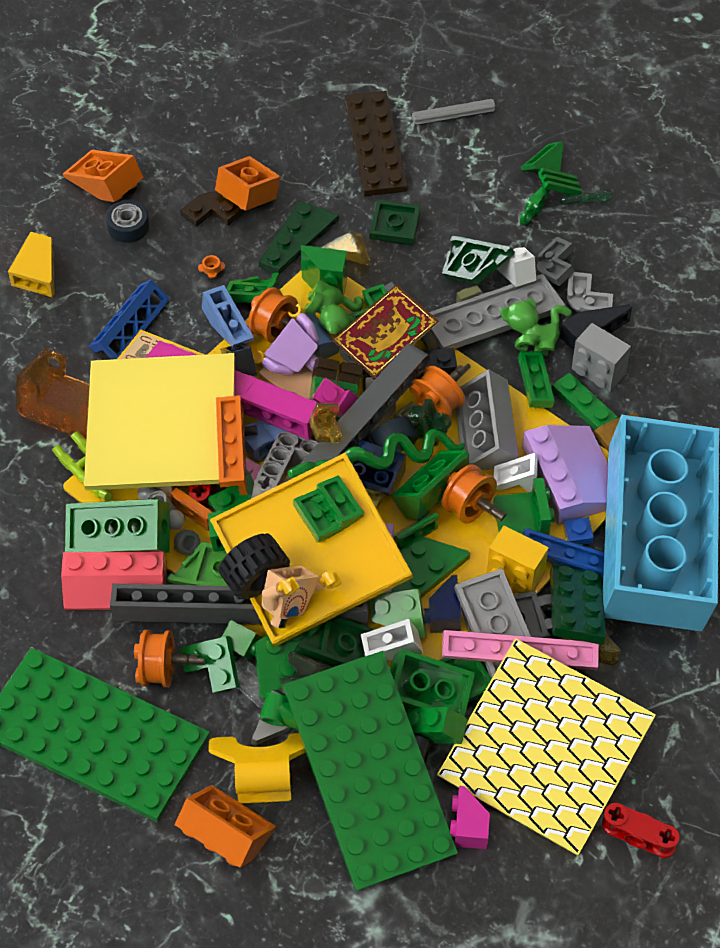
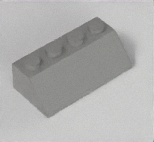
M488 369L460 387L465 396V404L460 408H456L460 444L465 443L463 450H467L469 453V464H475L480 470H494L496 465L519 458L508 380Z

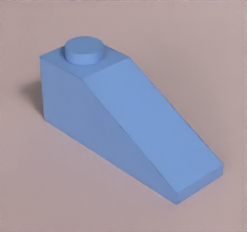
M224 285L203 292V312L211 326L232 347L254 340L251 331Z

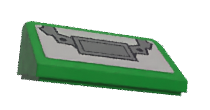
M437 512L429 514L395 533L394 542L399 551L416 537H424L438 529L439 514Z

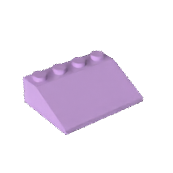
M545 425L524 431L522 448L526 456L533 453L538 455L536 478H543L545 487L550 489L551 499L548 504L550 508L554 509L555 520L558 525L563 524L564 520L584 518L606 511L608 463L590 426Z

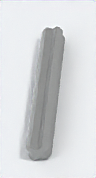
M493 99L417 111L412 113V120L415 125L493 112L495 110V103Z

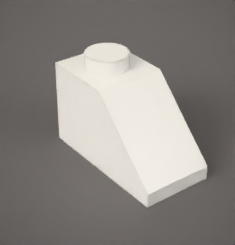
M525 247L513 249L515 254L497 268L515 287L536 281L535 256Z
M410 619L361 634L365 656L383 650L386 660L392 661L393 656L402 648L423 654L419 631Z

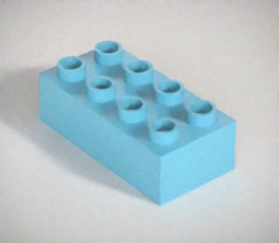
M621 415L609 445L603 574L604 618L703 631L718 604L719 428Z

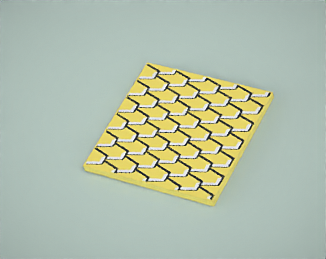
M515 638L467 721L462 744H454L437 776L457 788L465 786L475 798L579 856L656 714Z

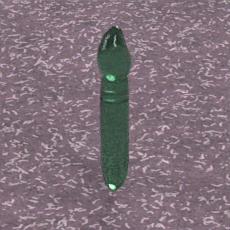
M599 191L597 193L566 195L561 197L559 202L573 204L597 200L606 201L613 194Z

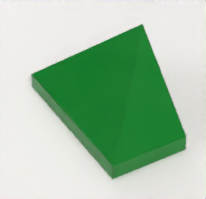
M562 141L546 145L520 167L522 171L538 173L543 167L560 172L563 153Z

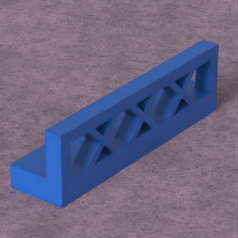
M152 279L140 284L88 347L94 353L103 350L112 360L118 359L140 330L144 331L170 298ZM152 292L161 300L157 305H150V294ZM138 309H145L146 319L144 321L137 320ZM126 324H132L133 335L131 337L124 336V326ZM112 340H119L120 351L117 354L108 346Z

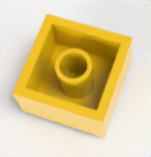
M503 526L489 547L487 573L502 568L509 585L520 593L534 591L545 574L549 547Z

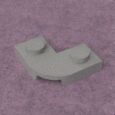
M574 272L568 278L567 300L569 305L577 312L612 307L613 294L590 292L592 274Z

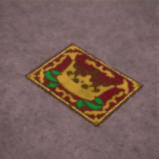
M396 284L334 337L332 341L358 365L364 366L363 369L375 378L407 344L416 343L440 321Z

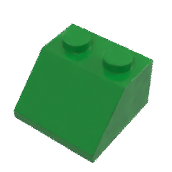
M301 245L302 279L312 290L315 288L317 281L321 280L328 285L338 288L344 296L347 283V250Z

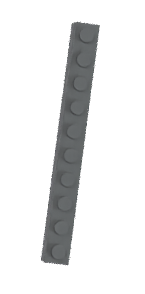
M112 583L110 608L113 621L229 623L232 620L237 624H262L250 599H237L228 586ZM368 601L338 616L368 627Z

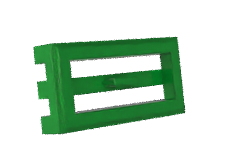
M543 167L538 172L544 189L578 197L583 192L582 188H578L580 184L576 181V175Z

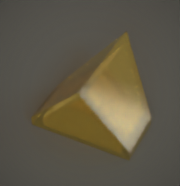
M348 232L322 247L347 250L348 260L369 265L370 260L361 233Z

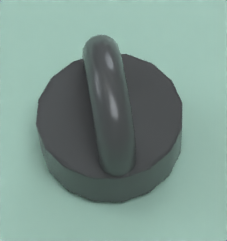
M181 530L174 539V549L185 555L193 554L200 545L198 534L191 530Z

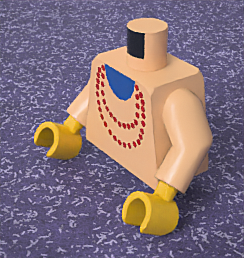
M301 565L271 569L267 572L265 588L262 591V607L273 614L271 620L273 626L285 628L289 617L302 615L305 612L314 592L325 588V585L328 589H333L339 586L342 581L337 572L326 571L321 577Z

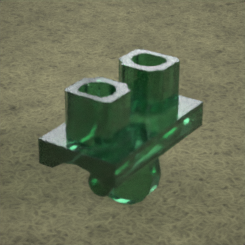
M425 399L422 406H412L409 413L411 422H419L416 428L419 438H424L426 432L432 428L447 433L452 424L449 415L437 412L432 399ZM435 440L434 446H438L439 442Z

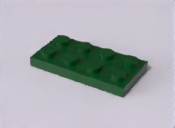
M552 564L550 587L553 635L603 645L606 639L601 574L590 570L584 571Z

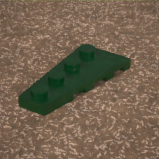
M299 200L259 260V268L281 274L298 258V254L301 252V245L311 246L318 236L321 237L327 232V228L331 224L335 225L339 221V215Z

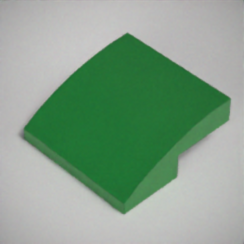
M339 475L318 483L316 490L293 500V506L317 542L337 534L364 516L363 510Z

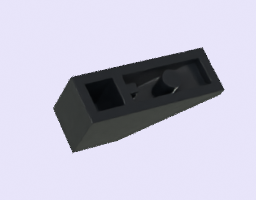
M627 304L578 312L572 317L569 316L563 320L560 338L574 351L576 340L591 323L611 334L630 321L632 306Z

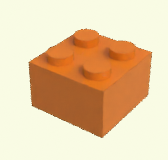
M251 156L218 168L215 191L238 205L239 208L247 211L277 198L281 176Z

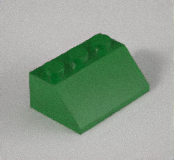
M439 451L391 495L406 519L420 520L430 513L429 510L434 505L441 503L444 491L448 485L447 480L453 472H458L463 467L469 465L468 451Z

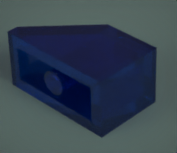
M451 575L429 598L428 608H424L425 624H429L430 633H443L444 630L461 631V607L454 586L458 584L457 575Z

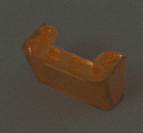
M45 348L17 375L16 409L20 415L27 419L70 435L79 431L87 439L90 384L65 375L66 356ZM49 358L56 359L59 363V367L56 368L50 364Z

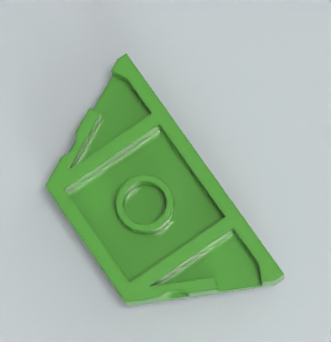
M202 542L195 549L194 553L182 562V567L174 575L171 573L168 576V585L228 586L218 571L220 563L227 555L226 551L214 552L211 543Z

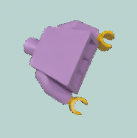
M298 304L296 305L299 309L296 314L288 312L292 319L266 352L258 351L262 358L260 361L254 360L255 364L265 367L275 374L291 375L295 371L299 373L304 365L313 372L314 360L317 359L314 353L319 348L317 345L319 336L314 323Z

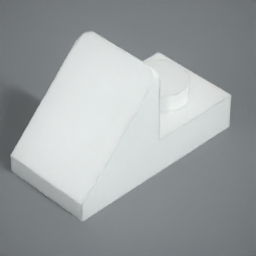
M533 453L494 466V478L497 482L496 489L501 491L520 485L527 492H531L533 479L537 477L538 455Z

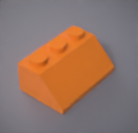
M213 785L187 797L175 823V826L180 828L186 836L197 839L204 844L206 849L220 854L226 858L229 864L239 868L255 858L277 827Z

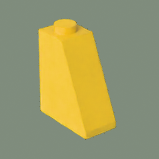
M30 232L8 270L11 286L49 297L54 296V249L51 237Z

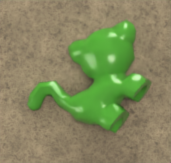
M318 280L313 291H310L307 299L311 302L306 304L304 311L309 314L319 313V323L322 328L333 335H338L355 320L352 315L348 314L338 305L341 304L352 312H358L363 307V299L358 296L352 302L349 298L343 296L341 291L335 286Z
M531 298L514 303L510 307L501 308L500 315L503 321L507 322L513 330L522 333V336L515 341V348L520 351H527L528 345H535L534 352H542L543 357L548 355L549 350L555 351V344L560 335L559 314L566 317L572 314L568 307L556 305L550 311L551 323L539 325L537 324L539 314L536 310V302Z

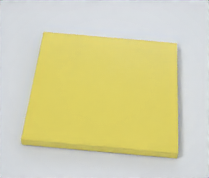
M234 353L91 361L84 478L85 490L219 484L216 397L235 396Z

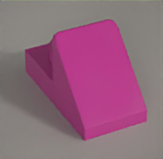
M324 378L311 399L322 404L324 408L341 418L358 397L351 390L345 391L329 379Z

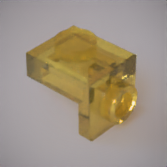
M317 403L308 421L316 441H340L342 434L335 419L339 411L338 404Z

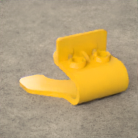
M299 733L289 734L284 742L267 747L245 746L238 743L235 737H216L209 740V753L235 764L236 794H238V802L259 803L291 800L289 761L305 753Z

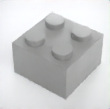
M591 323L575 342L572 369L580 376L593 381L598 387L611 392L626 375L631 346Z

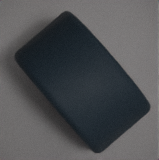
M406 416L397 417L383 423L371 434L373 444L381 447L384 446L385 440L393 433L406 435L413 445L418 440V434L410 419ZM397 445L395 451L401 452L403 449Z

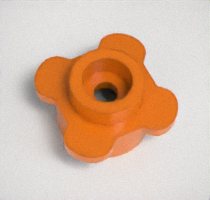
M214 255L206 256L202 264L198 266L199 272L206 273L211 279L216 278L217 274L225 269V264L220 262V259Z

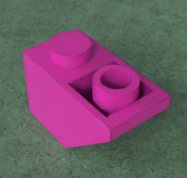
M459 786L458 795H453L452 811L457 812L456 820H451L450 834L452 837H455V847L487 849L490 813L465 786Z

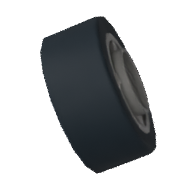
M122 200L113 204L106 213L107 230L110 236L124 243L134 242L144 237L149 230L148 212L145 206L133 200Z

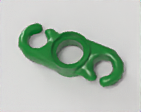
M541 186L535 194L531 195L526 204L525 211L520 216V225H527L534 217L538 216L550 190L544 189Z

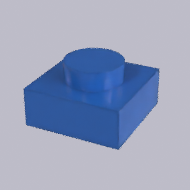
M589 517L564 520L567 541L579 545L593 543L594 538Z

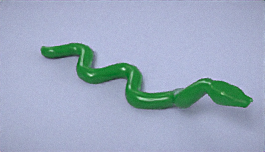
M432 428L425 434L421 451L416 449L406 435L393 433L385 440L382 457H378L358 446L351 447L345 452L352 465L354 462L359 461L374 469L384 470L393 463L397 445L404 450L412 461L425 463L430 460L433 454L435 440L441 442L448 450H463L465 443L457 445L444 431ZM320 460L316 463L310 461L301 463L289 469L288 476L289 478H295L327 462V460Z

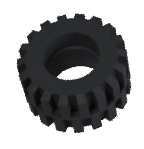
M262 533L236 545L224 557L218 571L236 598L245 600L262 594L268 570L289 567L290 559L272 535Z

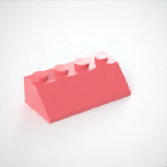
M63 552L61 579L64 610H111L112 583L166 585L167 561L164 552Z

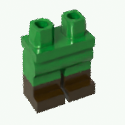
M318 357L314 360L310 400H313L311 398L324 378L329 379L345 391L351 390L357 396L359 380L364 366L346 362L340 363L337 360ZM322 406L323 422H325L326 412L330 411ZM335 414L333 418V425H335L340 419Z

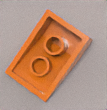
M98 150L89 151L63 173L64 178L98 199L110 202L121 200L128 190L135 188L137 183L144 178L134 155Z

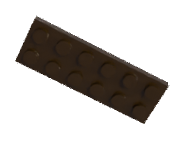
M387 91L344 95L364 197L407 192L408 185Z

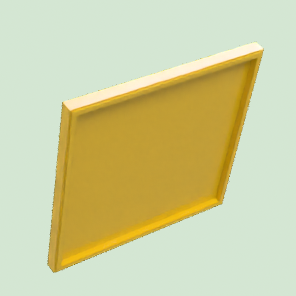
M346 452L210 519L227 554L242 541L258 534L269 533L290 559L289 567L301 565L321 577L326 571L338 573L342 583L333 589H328L325 585V588L314 592L305 612L302 615L289 617L285 628H277L271 624L273 614L263 609L262 594L250 598L274 647L413 578L412 572ZM339 475L363 510L364 516L337 534L317 542L293 506V500L316 490L318 483Z

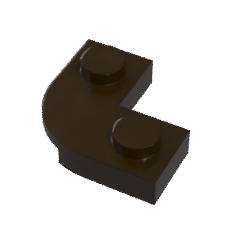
M207 192L194 198L180 209L182 217L196 227L211 215L228 226L243 214V209L239 208L238 205L229 199L224 198L218 192Z

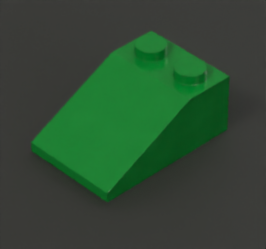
M403 648L393 656L390 671L406 713L408 708L449 707L465 717L475 675L474 672Z

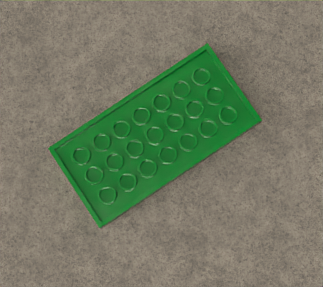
M30 648L0 693L1 747L156 823L159 822L210 738L209 731L33 648Z
M383 650L283 684L285 696L355 891L458 854Z

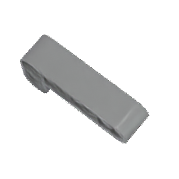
M290 432L279 433L254 481L251 499L282 484L288 474V470L299 465L318 442L313 439L307 440Z

